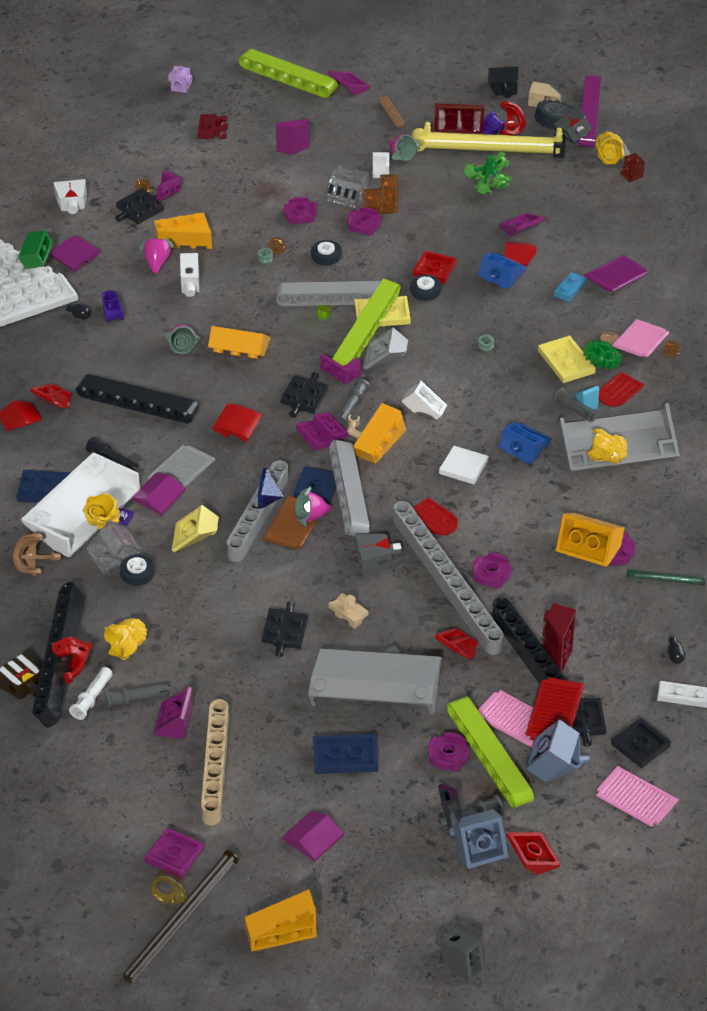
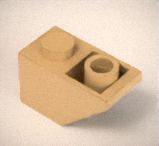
M532 83L529 91L528 106L537 107V104L543 100H558L561 102V95L549 84Z

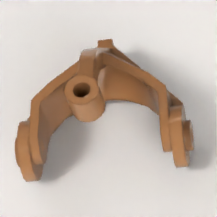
M32 533L24 535L18 540L13 552V561L15 567L20 572L30 574L31 576H38L42 574V571L35 567L36 559L59 561L61 554L52 552L50 555H36V545L39 541H43V535ZM26 547H29V548L27 549L25 555H22V553H23V551L25 550V548H26ZM22 559H25L28 566L24 564Z

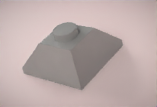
M394 327L368 344L363 368L367 370L403 356L407 351L408 340Z

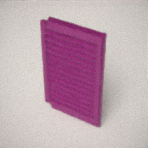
M622 255L588 272L584 276L606 291L614 292L647 275L648 272L646 268L627 256Z

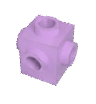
M174 66L168 76V80L171 82V91L187 93L192 83L190 68Z

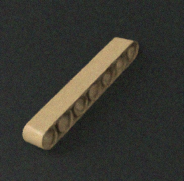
M222 699L212 701L209 707L201 809L203 822L210 826L218 824L222 817L229 728L228 703Z

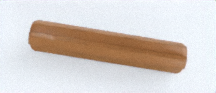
M381 96L380 103L397 128L404 127L405 121L387 96Z

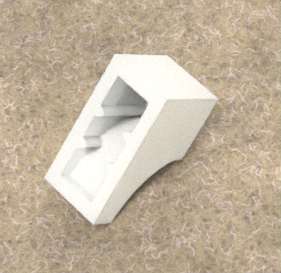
M422 381L408 389L401 401L413 413L423 412L431 415L436 420L441 417L447 406Z

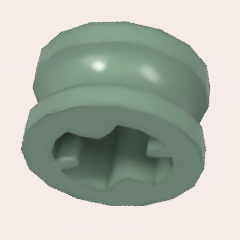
M270 248L260 249L258 251V261L262 264L271 263L273 261V251Z
M481 335L478 339L479 349L483 351L492 350L494 348V338L491 335Z

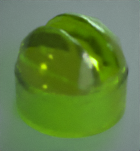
M327 305L318 306L317 316L319 319H328L331 314V307Z

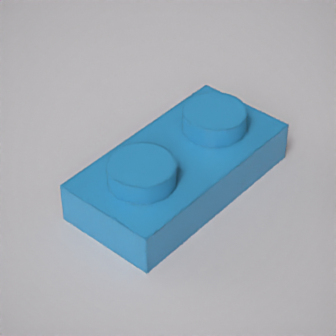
M571 272L555 289L554 297L570 302L586 284V277Z

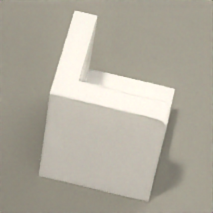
M373 152V178H389V152Z

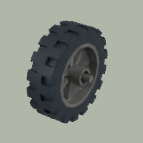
M543 100L537 104L535 119L541 125L557 130L553 124L574 108L572 105H567L565 102L561 103L558 100Z

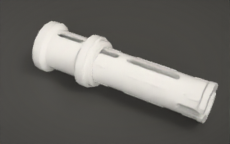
M101 668L87 690L80 693L77 702L70 706L69 712L74 718L79 720L85 719L89 708L95 705L96 697L113 676L109 668Z

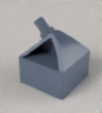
M558 720L535 738L525 769L544 782H550L573 773L583 764L588 763L590 758L588 755H580L579 732Z
M492 809L463 817L456 826L450 828V835L455 836L459 861L467 869L509 858L502 817L495 810Z

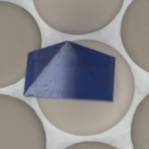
M263 468L260 480L258 509H262L284 497L267 468Z

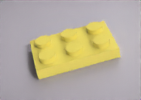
M407 296L396 298L380 326L411 324ZM370 298L354 299L356 320Z
M571 336L538 345V352L562 383L595 373V366L590 364V360H585L586 356H583V351Z

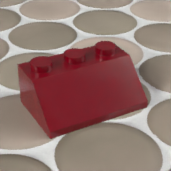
M435 103L434 132L483 134L484 105Z
M553 603L550 610H546L543 622H546L542 632V635L545 636L542 645L563 673L573 652L576 609Z

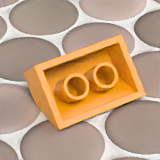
M211 326L208 347L212 348L215 353L223 354L224 351H231L230 355L241 356V353L248 354V358L258 359V356L264 357L271 337L261 333Z
M565 513L562 517L556 552L606 567L621 547L625 527L577 513Z

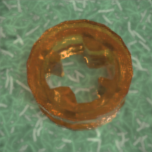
M140 179L136 181V191L143 188L150 193V182L148 180Z
M274 237L269 241V247L273 254H280L285 250L282 238Z
M676 341L666 342L664 354L668 357L678 356L680 354V344Z

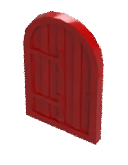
M620 372L599 390V401L609 407L621 406L644 387V384Z
M429 497L413 508L427 529L432 533L449 535L458 527L457 517Z

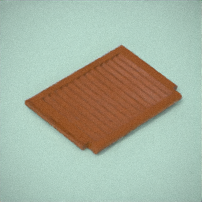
M288 496L263 540L296 549V547L302 548L317 520L308 522V526L304 527L296 518L295 503L297 498Z

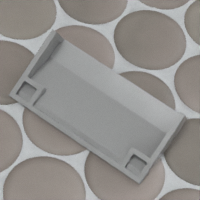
M669 403L665 404L659 411L595 419L593 422L585 420L565 423L563 417L559 419L556 425L560 445L570 472L680 456ZM596 428L603 429L612 436L616 434L624 437L628 447L626 451L627 457L622 462L620 461L616 464L607 461H592L590 456L587 455V452L591 450L593 438L596 434L592 433V430Z
M320 649L311 676L308 696L312 706H316L317 697L420 704L428 706L429 713L434 715L442 658L436 656Z

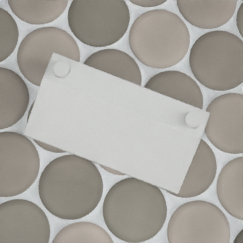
M93 452L21 519V522L34 533L42 534L43 541L53 550L70 557L99 530L96 526L88 524L85 514L82 512L87 498L98 496L105 492L117 500L118 508H122L140 490L139 475L137 472Z

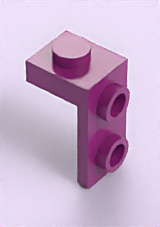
M168 170L163 171L161 184L157 188L156 200L161 201L179 193L182 177Z
M320 355V368L345 385L361 375V361L357 358L342 366L328 356Z

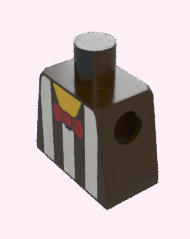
M25 651L0 667V688L18 699H23L29 694L33 697L36 696L41 673Z

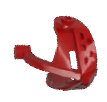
M501 102V109L507 113V123L504 125V127H507V130H501L500 135L513 136L523 131L526 120L521 108L512 102Z
M66 637L53 644L52 651L55 655L62 657L73 654L70 670L63 674L66 684L72 683L73 678L83 670L88 653L93 648L91 643L81 641L75 637Z

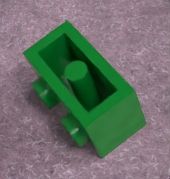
M46 230L27 233L18 256L25 269L38 268L45 265L53 244Z

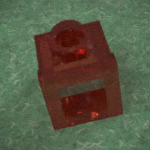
M636 153L625 156L623 170L620 171V174L628 182L643 178L645 161Z

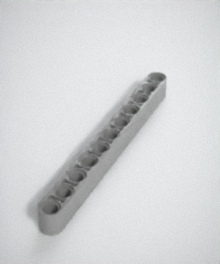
M406 501L396 502L393 509L394 524L484 650L490 655L501 653L503 648V632L412 506Z

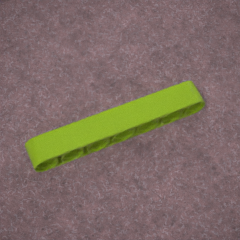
M248 49L238 60L240 66L244 69L323 98H328L338 89L337 81L331 77L254 49Z
M382 279L332 360L345 366L353 359H359L398 297L401 289L400 284Z
M466 696L448 703L447 710L451 719L509 805L515 809L534 801L531 787L470 698Z

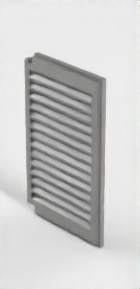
M182 445L156 468L147 479L149 480L155 473L169 474L185 488L214 462L215 458L190 445Z

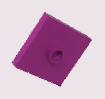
M167 827L144 857L145 863L183 879L205 849V845Z

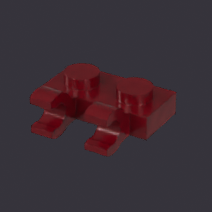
M200 114L198 139H214L215 136L220 139H226L227 133H222V131L224 132L228 129V123L222 122H227V116L217 117L216 114Z

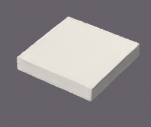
M453 446L440 467L439 474L475 484L486 466L489 456Z

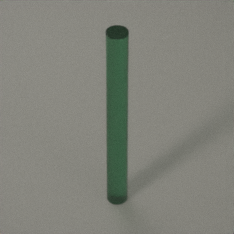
M628 569L626 575L629 578L705 585L706 583L705 577Z

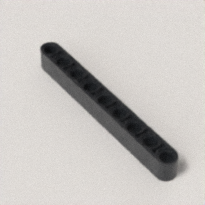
M73 582L65 583L58 593L32 709L33 715L46 728L54 726L59 720L66 689L63 674L69 672L73 654L59 657L53 653L52 646L63 638L77 637L85 600L84 594Z

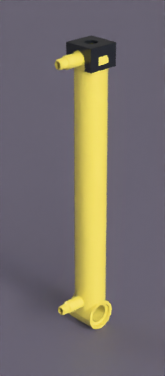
M427 121L425 122L424 129L417 128L411 134V137L420 143L417 151L433 148L553 154V157L564 158L566 135H562L563 132L560 127L557 128L554 138L431 132L430 122Z

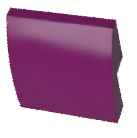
M75 235L62 242L50 255L61 264L76 272L85 262L90 264L100 253V250Z
M329 412L316 414L313 416L312 421L297 423L296 431L315 451L329 447L334 439L342 441L349 434Z

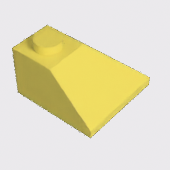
M203 505L193 510L176 522L171 550L176 552L200 542L210 535H214L218 529L219 517Z

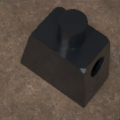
M518 66L488 68V83L494 95H503L505 98H510L512 95L517 94Z

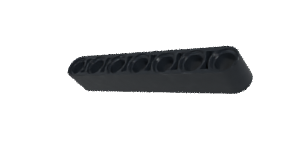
M86 374L76 387L77 394L82 398L187 424L192 422L199 410L198 403L192 399Z
M503 597L496 598L493 601L492 618L537 682L541 685L542 679L548 680L549 677L568 681L512 603Z

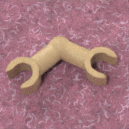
M351 414L348 416V435L359 438L362 432L356 430V427L360 424V416H358L357 420H352Z

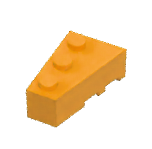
M204 212L154 221L155 238L162 240L168 238L173 243V248H180V245L191 246L196 249V246H207V249H212V235Z
M381 403L353 446L356 456L374 464L383 457L406 431L400 410Z
M309 889L244 917L245 932L251 952L317 937L316 909Z

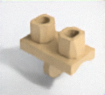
M341 593L336 600L329 602V608L335 612V616L346 619L349 622V626L354 629L360 626L362 620L368 616V610L356 603V598L353 595L346 596L344 593Z

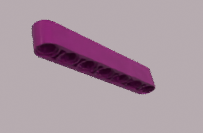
M585 75L582 112L590 123L592 130L588 132L586 137L578 140L579 147H595L601 76Z

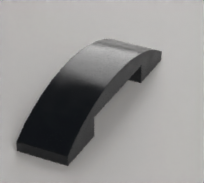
M441 784L438 785V790L449 829L460 822L462 811L457 790Z

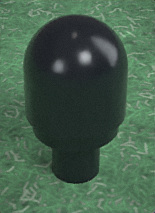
M68 304L66 308L68 312H72V315L79 319L85 320L91 315L90 308L82 304H75V306Z
M671 637L667 650L668 655L673 663L680 664L685 660V651L681 643L677 642V638Z

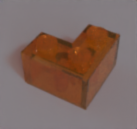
M397 174L380 175V188L363 189V206L378 211V214L398 213Z

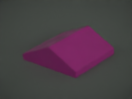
M328 71L327 73L355 96L369 90L371 87L351 72Z
M308 119L276 123L277 152L296 154L309 148Z
M526 212L499 223V226L511 237L540 225L546 219L545 216Z
M155 473L132 497V500L163 515L186 490L169 474Z
M311 811L283 836V840L316 862L344 836V833L328 815Z

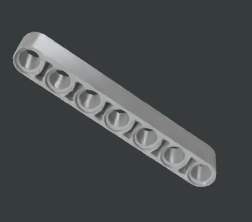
M381 281L280 283L276 287V302L281 306L354 305V299L371 298Z
M334 439L330 444L329 453L345 534L355 537V534H368L369 520L353 444Z
M278 460L271 464L227 539V556L230 561L239 562L244 559L288 483V464L285 461Z

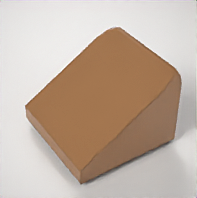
M602 331L600 340L603 343L609 342L610 346H612L619 338V333Z

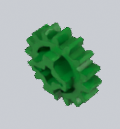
M593 340V342L588 341L583 350V356H586L585 360H590V364H595L597 368L602 367L604 370L606 367L610 370L612 368L617 369L622 361L620 350L610 346L609 342L603 343L602 340L600 342Z

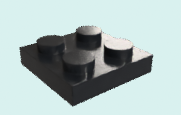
M639 718L612 738L611 745L642 769L670 748L671 741L642 718Z

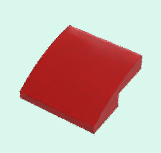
M227 403L212 430L227 438L232 434L247 443L262 414L240 405Z

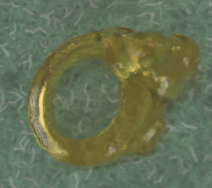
M159 876L151 883V893L154 897L163 901V904L183 903L188 898L182 884H178L170 877ZM160 881H167L172 885L173 891L163 894L158 891L156 884Z

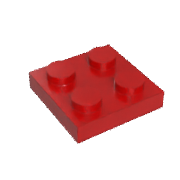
M425 250L413 269V276L432 275L437 277L440 283L446 284L457 265V258Z

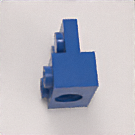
M490 252L483 256L478 276L483 277L486 281L498 284L501 288L508 289L516 284L519 276L525 273L526 266L497 253Z
M513 422L504 428L499 448L505 450L508 454H513L520 458L523 462L532 463L539 458L541 451L550 445L552 439L522 423L516 424Z

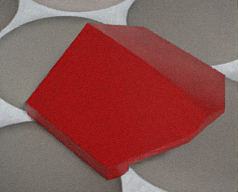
M505 242V257L519 264L528 266L536 255L537 246L529 242Z
M53 383L31 388L30 391L39 400L62 409L69 407L72 393Z
M13 400L0 411V421L7 432H10L11 429L21 428L36 421H41L40 415L30 402Z
M456 627L435 635L434 638L442 646L455 654L470 660L475 657L478 641Z

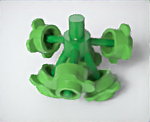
M499 152L497 156L488 155L484 166L479 165L476 168L474 163H466L464 168L466 177H469L471 180H474V178L481 180L478 181L477 185H474L480 194L492 193V190H490L491 186L496 189H504L512 181L511 176L507 177L505 173L500 174L498 172L503 167L509 166V161L506 160L504 152ZM493 174L495 177L492 179L491 185L488 182L489 177Z

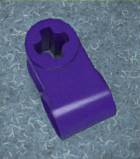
M495 111L489 113L483 120L482 130L486 135H496L504 129L505 122L500 121Z
M113 290L103 292L102 304L106 323H109L110 320H124L122 305L117 293Z

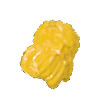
M608 131L597 137L596 148L599 159L605 165L617 164L624 157L623 140L617 134Z
M596 428L592 430V433L596 434L593 438L591 450L587 452L592 461H607L616 464L620 461L622 462L627 457L626 451L628 447L624 437L616 434L612 436L603 429Z
M104 492L98 496L87 498L82 512H84L89 525L108 531L119 523L120 510L117 507L118 502L111 495Z
M129 618L119 624H111L106 627L104 639L111 645L108 654L119 657L122 660L129 658L130 655L135 653L137 647L146 640L147 628H145V624L140 619Z

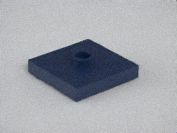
M303 467L294 490V497H298L301 491L311 486L312 493L320 496L326 503H331L336 491L333 472Z

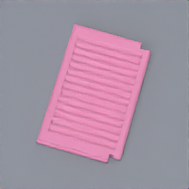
M636 319L612 346L640 357H648L669 332L665 331L664 328Z
M499 690L498 693L494 692L478 709L485 722L532 748L534 740H530V736H526L525 733L534 707L502 690Z
M616 766L596 790L599 792L596 794L597 797L650 827L654 824L658 825L679 800L619 766Z

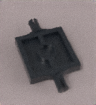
M141 188L116 202V207L122 213L116 215L115 218L118 222L128 218L138 225L164 211V206L156 200L157 194L154 196L150 195Z
M312 373L309 379L296 375L291 379L280 400L281 404L292 408L289 413L290 417L296 418L299 411L315 414L328 390L327 385L316 382L319 378L317 373Z
M287 602L285 610L273 608L268 610L262 643L276 646L275 655L277 657L279 651V657L283 656L285 648H302L308 615L293 612L295 607L293 602L291 607L290 602Z
M582 693L572 728L582 736L583 746L585 747L587 744L588 746L592 745L590 736L606 735V725L601 698L583 697Z

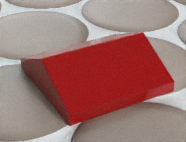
M508 832L506 834L514 851L527 870L539 875L560 867L559 860L542 832Z

